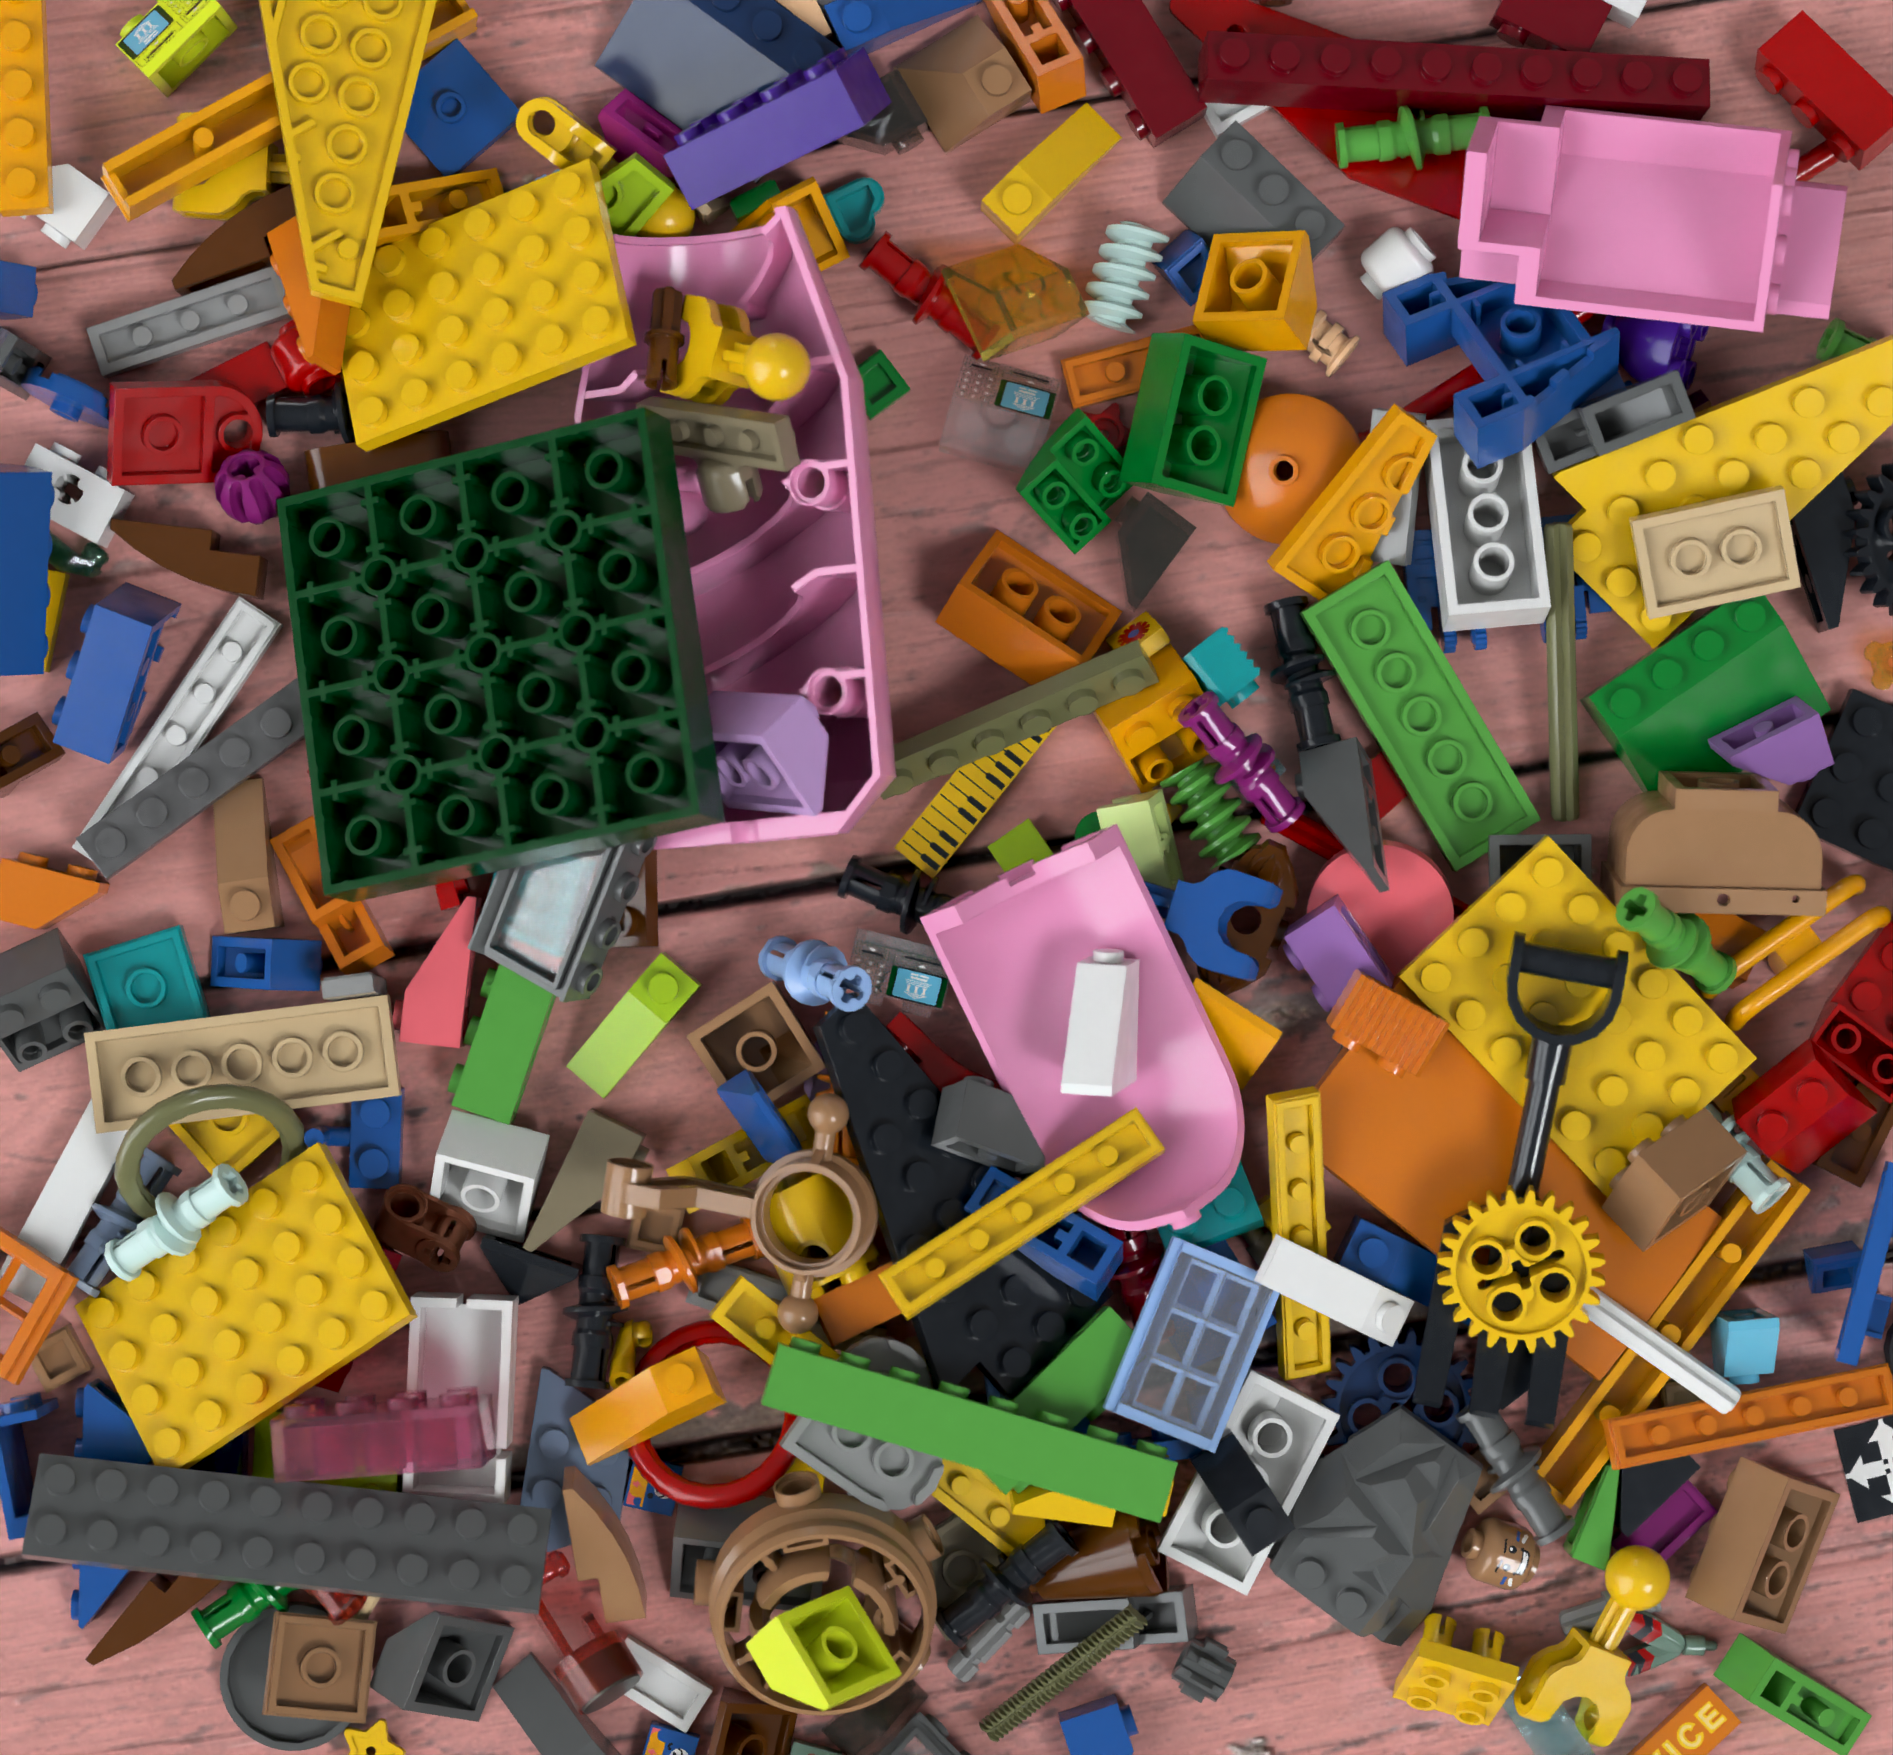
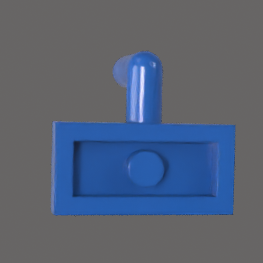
M401 1088L402 1095L351 1102V1127L318 1126L309 1129L304 1135L305 1144L309 1148L317 1142L327 1146L350 1147L349 1188L389 1189L394 1185L401 1184L405 1088Z

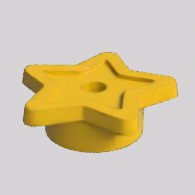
M380 1718L370 1728L365 1730L352 1727L344 1729V1736L350 1747L348 1755H369L367 1748L370 1746L376 1749L374 1755L406 1754L403 1747L392 1741L388 1734L387 1721L384 1718Z

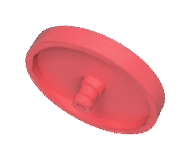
M1383 840L1390 890L1380 893L1346 850L1343 849L1331 857L1316 875L1309 892L1307 914L1338 894L1395 977L1454 921L1453 897L1448 881L1440 868L1423 852L1401 842Z

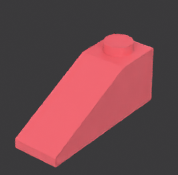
M467 896L406 988L404 1000L397 999L395 1001L393 1026L394 1030H400L399 1042L451 1048L465 1047L464 1039L467 1032L476 952L467 947L481 914L482 897Z

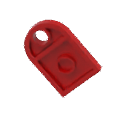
M218 380L110 382L107 480L112 486L214 483L215 476L228 456L238 454L242 449L250 448L255 451L260 449L263 437V425L260 414L246 394L230 383ZM234 420L247 421V432L242 439L236 442L224 440V430L230 422Z

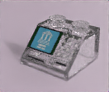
M965 354L941 435L939 451L1024 474L1033 458L1045 444L1062 380L983 358L976 361L971 355Z
M857 928L849 965H855L864 969L871 978L872 992L867 1003L881 1006L883 997L903 1001L901 1011L930 1018L932 1009L943 1010L950 981L933 946Z

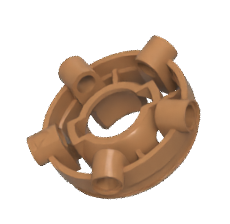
M811 1471L788 1473L774 1483L773 1489L777 1502L764 1507L742 1522L725 1541L716 1560L697 1559L693 1605L709 1606L710 1625L722 1661L736 1681L758 1699L779 1709L805 1715L826 1716L854 1712L878 1703L890 1696L907 1681L917 1676L927 1663L931 1654L930 1642L937 1611L935 1576L931 1561L944 1555L943 1544L936 1528L925 1514H921L905 1523L893 1512L881 1511L863 1503L852 1495L822 1493L817 1474ZM829 1539L850 1541L864 1545V1547L855 1550L841 1544L829 1543ZM780 1548L783 1549L784 1555L782 1556L777 1552ZM830 1559H835L851 1566V1586L865 1594L862 1607L902 1674L895 1680L823 1711L772 1690L745 1644L771 1621L769 1616L785 1594L806 1583L827 1581L830 1573ZM761 1560L764 1566L767 1567V1570L762 1574L757 1583L749 1609L751 1636H747L744 1640L737 1643L730 1632L739 1633L744 1596V1574ZM896 1585H898L906 1599L918 1594L921 1601V1617L914 1631L898 1620Z

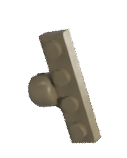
M650 396L636 404L637 408L646 407L670 420L674 455L685 456L695 460L698 465L696 476L705 506L712 512L730 513L743 510L750 501L749 497H752L754 502L759 501L762 496L763 486L758 468L787 472L801 464L795 442L796 437L789 415Z

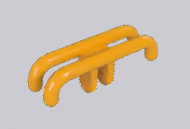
M1851 874L1826 889V914L1850 897L1861 895L1866 888L1864 877L1860 874ZM1883 905L1875 906L1855 918L1823 942L1810 927V925L1823 916L1789 915L1732 956L1737 965L1735 979L1765 957H1768V965L1776 975L1738 1002L1726 1015L1725 1024L1731 1031L1741 1030L1752 1017L1878 927L1887 926L1891 920L1890 910ZM1700 990L1701 995L1706 999H1714L1719 995L1706 994Z

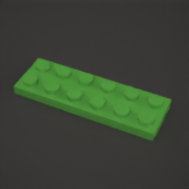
M1384 560L1299 612L1452 871L1456 872L1488 852V835H1517L1541 820L1389 560Z

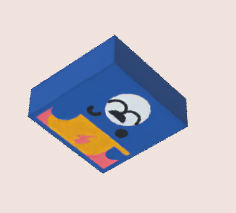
M662 1460L671 1470L682 1476L684 1465ZM633 1463L623 1505L672 1517L676 1501L660 1494L641 1476Z
M652 1721L642 1755H695L700 1734L690 1731L684 1733L676 1727Z

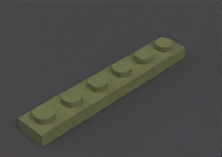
M1136 640L894 745L896 778L880 796L885 800L895 795L904 794L915 786L936 777L951 774L964 765L985 756L995 755L1004 748L1022 740L1044 734L1050 728L1078 716L1088 715L1097 708L1125 696L1137 694L1143 688L1159 682L1155 667L1140 642Z

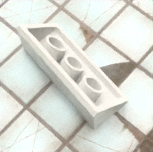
M1249 1369L1221 1438L1233 1432L1283 1510L1289 1516L1340 1415L1288 1383ZM1196 1471L1156 1549L1166 1556L1247 1596L1274 1543L1252 1556Z

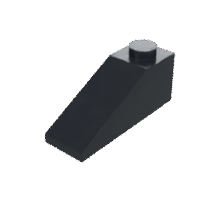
M1843 472L1790 520L1798 571L1818 633L1839 627L1850 558L1844 556V552L1851 548L1852 539L1844 536L1843 531L1852 529L1855 526V521L1846 512L1847 510L1854 509L1853 506L1858 505V500L1854 495L1856 488L1852 479L1849 476L1844 477Z

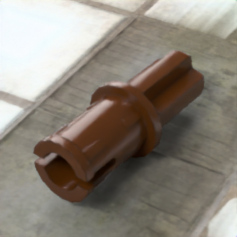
M674 287L657 288L652 294L650 330L644 334V342L648 345L647 370L644 384L653 390L657 389V380L661 379V370L663 371L661 391L673 390L678 386L679 348L685 344V336L680 333L683 295L682 292L675 290Z

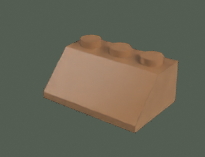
M1740 1456L1736 1468L1728 1478L1727 1492L1719 1512L1710 1523L1709 1537L1701 1558L1691 1571L1690 1585L1685 1597L1731 1620L1786 1634L1840 1494L1772 1466Z

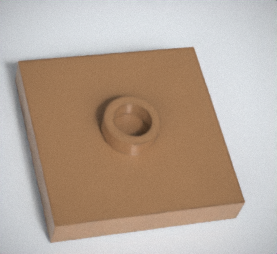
M274 1612L262 1715L366 1724L377 1621Z

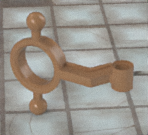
M833 1093L821 1094L814 1098L809 1105L808 1119L811 1126L815 1129L813 1149L798 1150L774 1162L763 1173L755 1190L689 1176L652 1178L654 1166L651 1163L633 1158L613 1157L607 1160L600 1211L606 1215L624 1219L646 1218L647 1208L655 1210L700 1208L750 1218L754 1239L762 1253L777 1267L793 1273L791 1294L780 1302L777 1311L781 1326L793 1334L808 1332L817 1322L818 1307L811 1298L814 1277H826L837 1274L857 1262L872 1243L878 1223L877 1200L867 1177L849 1159L833 1152L835 1135L845 1127L849 1118V1109L846 1102L840 1096ZM797 1172H815L829 1177L843 1189L852 1207L853 1227L849 1240L840 1252L826 1258H806L790 1251L778 1239L770 1220V1202L776 1187L786 1176Z

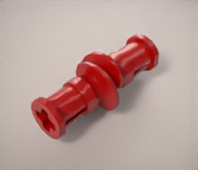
M885 231L858 266L864 271L867 268L871 269L891 285L895 293L902 298H907L917 306L912 319L915 325L931 317L940 329L945 333H951L973 351L971 357L976 361L980 359L1001 333L1004 325L1000 321L994 324L970 305L972 302L966 297L955 293L953 289L959 282L958 279H954L946 285L944 284L948 273V267L945 264L937 267L932 273L929 272L925 264L917 258L913 259L890 240L892 235Z

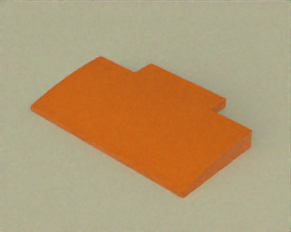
M1396 974L1392 989L1427 1008ZM1448 1029L1420 1077L1406 1071L1403 1078L1388 1072L1376 1064L1380 1055L1362 1046L1359 1053L1343 1047L1315 1085V1088L1321 1094L1323 1168L1437 1256L1444 1220L1468 1209L1467 1202L1470 1200L1479 1206L1487 1205L1486 1191L1491 1190L1499 1201L1501 1194L1506 1191L1523 1108ZM1551 1138L1549 1140L1539 1198L1542 1201L1550 1190L1555 1191L1554 1207L1559 1209L1566 1202L1572 1201L1574 1203L1572 1220L1587 1215L1590 1224L1582 1234L1598 1233L1600 1243L1589 1252L1603 1253L1605 1257L1604 1265L1592 1269L1605 1275V1285L1597 1286L1596 1288L1646 1323L1689 1267L1723 1218L1710 1207H1706L1643 1252L1601 1208L1607 1197ZM1478 1247L1474 1257L1475 1261L1481 1265H1487L1489 1249ZM1485 1280L1479 1281L1477 1285L1480 1288H1484ZM1573 1318L1571 1323L1574 1329V1336L1568 1338L1565 1357L1593 1379L1601 1381L1627 1346L1592 1321L1583 1323Z

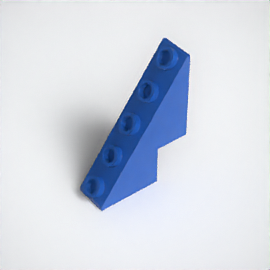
M99 1378L89 1382L85 1387H78L75 1397V1414L77 1418H83L82 1438H77L75 1442L74 1457L151 1465L153 1461L120 1395ZM72 1564L74 1570H80L79 1589H74L71 1597L72 1620H78V1626L81 1629L86 1627L93 1621L132 1570Z

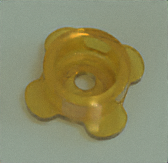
M1876 641L1871 642L1864 650V657L1871 662L1873 670L1871 683L1876 689L1887 690L1893 683V667L1888 665L1889 658H1893V641L1884 644Z

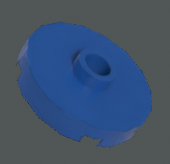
M34 366L27 369L21 382V387L33 397L49 405L50 411L73 422L81 420L109 429V406L106 407L108 399L104 397L103 393L61 373H51L50 378L47 379L41 377L42 367Z

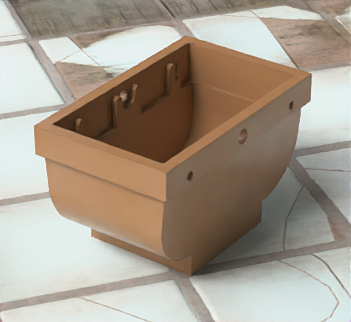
M1659 771L1658 790L1647 791L1633 796L1618 809L1612 819L1609 830L1607 861H1601L1600 886L1616 908L1620 899L1633 888L1644 887L1658 896L1660 905L1674 913L1826 916L1827 890L1821 885L1822 847L1819 838L1813 828L1784 801L1779 799V790L1763 776L1755 773ZM1721 894L1728 895V900L1724 904L1717 903V898ZM1796 896L1797 900L1792 901V897Z

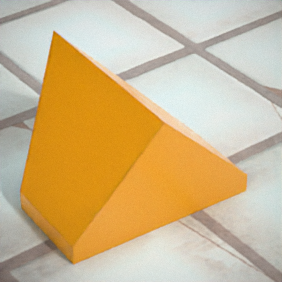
M814 176L767 199L729 231L735 232L764 226L775 216V207L789 206L798 212L820 272L850 257Z

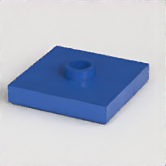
M456 38L420 69L405 133L443 176L460 174L516 125L519 109Z

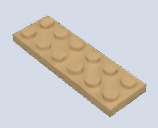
M390 995L84 1033L96 1134L129 1130L135 1121L156 1103L178 1092L203 1085L229 1083L252 1086L273 1094L292 1109L402 1095ZM230 1108L213 1109L188 1115L172 1124L255 1113Z

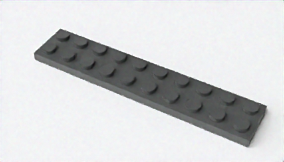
M40 1453L22 1556L24 1559L539 1614L552 1509Z

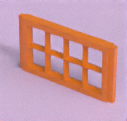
M0 1226V1250L13 1257L0 1279V1307L22 1321L4 1355L0 1353V1377L14 1385H20L78 1283L79 1278ZM21 1264L46 1279L28 1313L3 1297Z

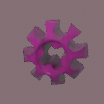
M242 449L238 454L228 456L215 476L216 499L221 504L225 513L241 523L250 522L255 525L263 524L266 520L278 516L276 499L290 496L289 474L276 456L264 450Z

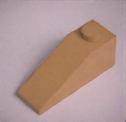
M264 778L249 779L213 804L217 884L225 934L285 927L274 849L269 841L272 839Z

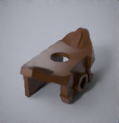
M1269 838L1262 844L1249 848L1238 860H1232L1228 868L1271 882L1283 890L1280 903L1276 908L1267 909L1254 906L1260 913L1261 922L1253 933L1241 934L1237 932L1232 926L1231 918L1227 923V937L1232 947L1241 953L1255 958L1259 962L1256 980L1266 974L1272 962L1271 959L1266 958L1270 947L1278 950L1289 925L1288 921L1282 919L1286 908L1290 910L1295 908L1299 896L1287 847ZM1219 866L1217 872L1225 870L1227 868ZM1197 965L1200 979L1225 996L1256 981L1234 978Z

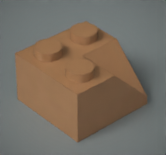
M775 981L765 985L686 1036L718 1087L743 1070H751L772 1102L826 1068L823 1059Z
M1703 1108L1689 1119L1682 1114L1666 1126L1661 1133V1138L1656 1142H1653L1651 1138H1646L1629 1153L1627 1159L1631 1164L1622 1169L1610 1181L1609 1186L1613 1191L1601 1208L1644 1252L1708 1207L1747 1154V1150L1706 1108Z

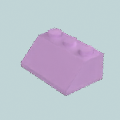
M713 691L708 696L721 796L727 808L817 816L823 810L829 735L818 720L819 713L816 707L802 695Z

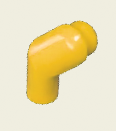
M631 1319L624 1323V1327H620L610 1358L609 1383L613 1389L635 1377L636 1348H648L653 1343V1331L650 1322L643 1320L634 1323V1320Z

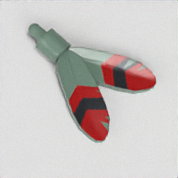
M1637 1611L1626 1631L1645 1643L1623 1651L1632 1662L1625 1676H1633L1648 1671L1676 1658L1681 1653L1682 1655L1703 1656L1705 1651L1716 1650L1717 1643L1705 1640L1703 1635H1682L1674 1627L1645 1611Z

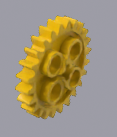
M1507 1185L1505 1200L1499 1201L1495 1194L1488 1190L1486 1191L1487 1206L1483 1209L1472 1200L1467 1202L1471 1216L1469 1220L1458 1215L1453 1216L1452 1222L1459 1231L1458 1235L1453 1233H1443L1442 1242L1452 1251L1437 1253V1263L1451 1269L1437 1274V1282L1440 1285L1453 1286L1442 1295V1301L1444 1305L1459 1303L1460 1305L1453 1313L1455 1323L1470 1318L1468 1335L1473 1337L1481 1330H1486L1487 1346L1490 1348L1497 1342L1499 1337L1506 1338L1509 1353H1513L1518 1340H1525L1529 1352L1534 1353L1536 1338L1543 1337L1546 1343L1551 1348L1556 1347L1554 1332L1560 1329L1565 1335L1572 1338L1574 1336V1329L1571 1323L1573 1318L1583 1323L1590 1321L1589 1314L1583 1307V1304L1599 1305L1600 1303L1599 1295L1590 1287L1605 1285V1275L1592 1270L1604 1265L1605 1257L1603 1253L1589 1252L1600 1243L1598 1233L1582 1234L1590 1224L1587 1215L1572 1220L1571 1216L1574 1211V1203L1572 1201L1566 1202L1559 1209L1554 1207L1555 1191L1550 1190L1544 1199L1539 1201L1536 1200L1533 1185L1528 1186L1524 1198H1517L1512 1185ZM1535 1225L1541 1226L1549 1233V1238L1545 1243L1534 1247L1522 1241L1520 1236L1526 1228ZM1482 1245H1491L1500 1251L1501 1257L1492 1265H1481L1475 1261L1472 1254ZM1556 1250L1564 1252L1561 1258L1543 1260ZM1521 1260L1524 1266H1529V1276L1521 1278L1517 1271H1513L1512 1262ZM1556 1272L1565 1275L1569 1280V1284L1561 1292H1548L1541 1286L1542 1279L1549 1273ZM1498 1278L1485 1288H1480L1477 1285L1483 1279ZM1502 1292H1512L1521 1299L1518 1308L1509 1312L1500 1311L1492 1302Z

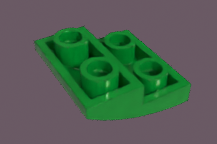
M1077 408L1038 451L1022 475L1016 490L1075 555L1112 521L1105 511L1133 485L1119 481L1124 458L1093 422Z

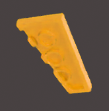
M1394 403L1267 560L1270 567L1318 600L1368 571L1373 564L1370 557L1381 535H1388L1396 519L1393 512L1402 494L1409 493L1437 438L1434 431Z

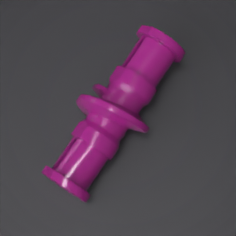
M1207 691L1194 698L1180 712L1178 721L1184 728L1190 727L1205 745L1204 749L1208 754L1222 765L1214 775V781L1219 785L1233 779L1246 800L1252 802L1266 819L1265 827L1271 833L1280 832L1293 824L1303 813L1305 803L1300 797H1293L1279 780L1277 772L1270 766L1275 759V751L1271 745L1262 743V738L1257 733L1245 737L1240 727L1235 722L1232 723L1218 706L1219 698L1213 691Z

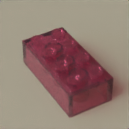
M478 1386L448 1388L447 1393L440 1394L437 1398H427V1390L396 1392V1397L387 1398V1401L376 1402V1394L374 1393L345 1396V1400L336 1402V1405L325 1406V1397L302 1398L294 1400V1404L284 1406V1412L270 1420L274 1483L483 1468L497 1455L492 1393L478 1394Z

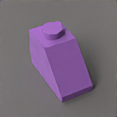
M1797 696L1708 739L1710 748L1732 766L1790 786L1797 782L1810 780L1819 771L1835 764L1820 714Z

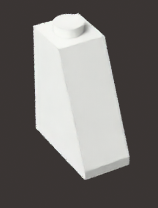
M1095 949L1093 950V956L1077 962L1061 1080V1093L1112 1097L1137 1081L1140 959L1124 958L1123 950Z

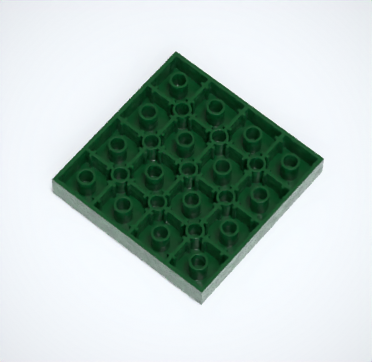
M641 407L276 499L324 896L357 902L725 822L670 420L646 407Z

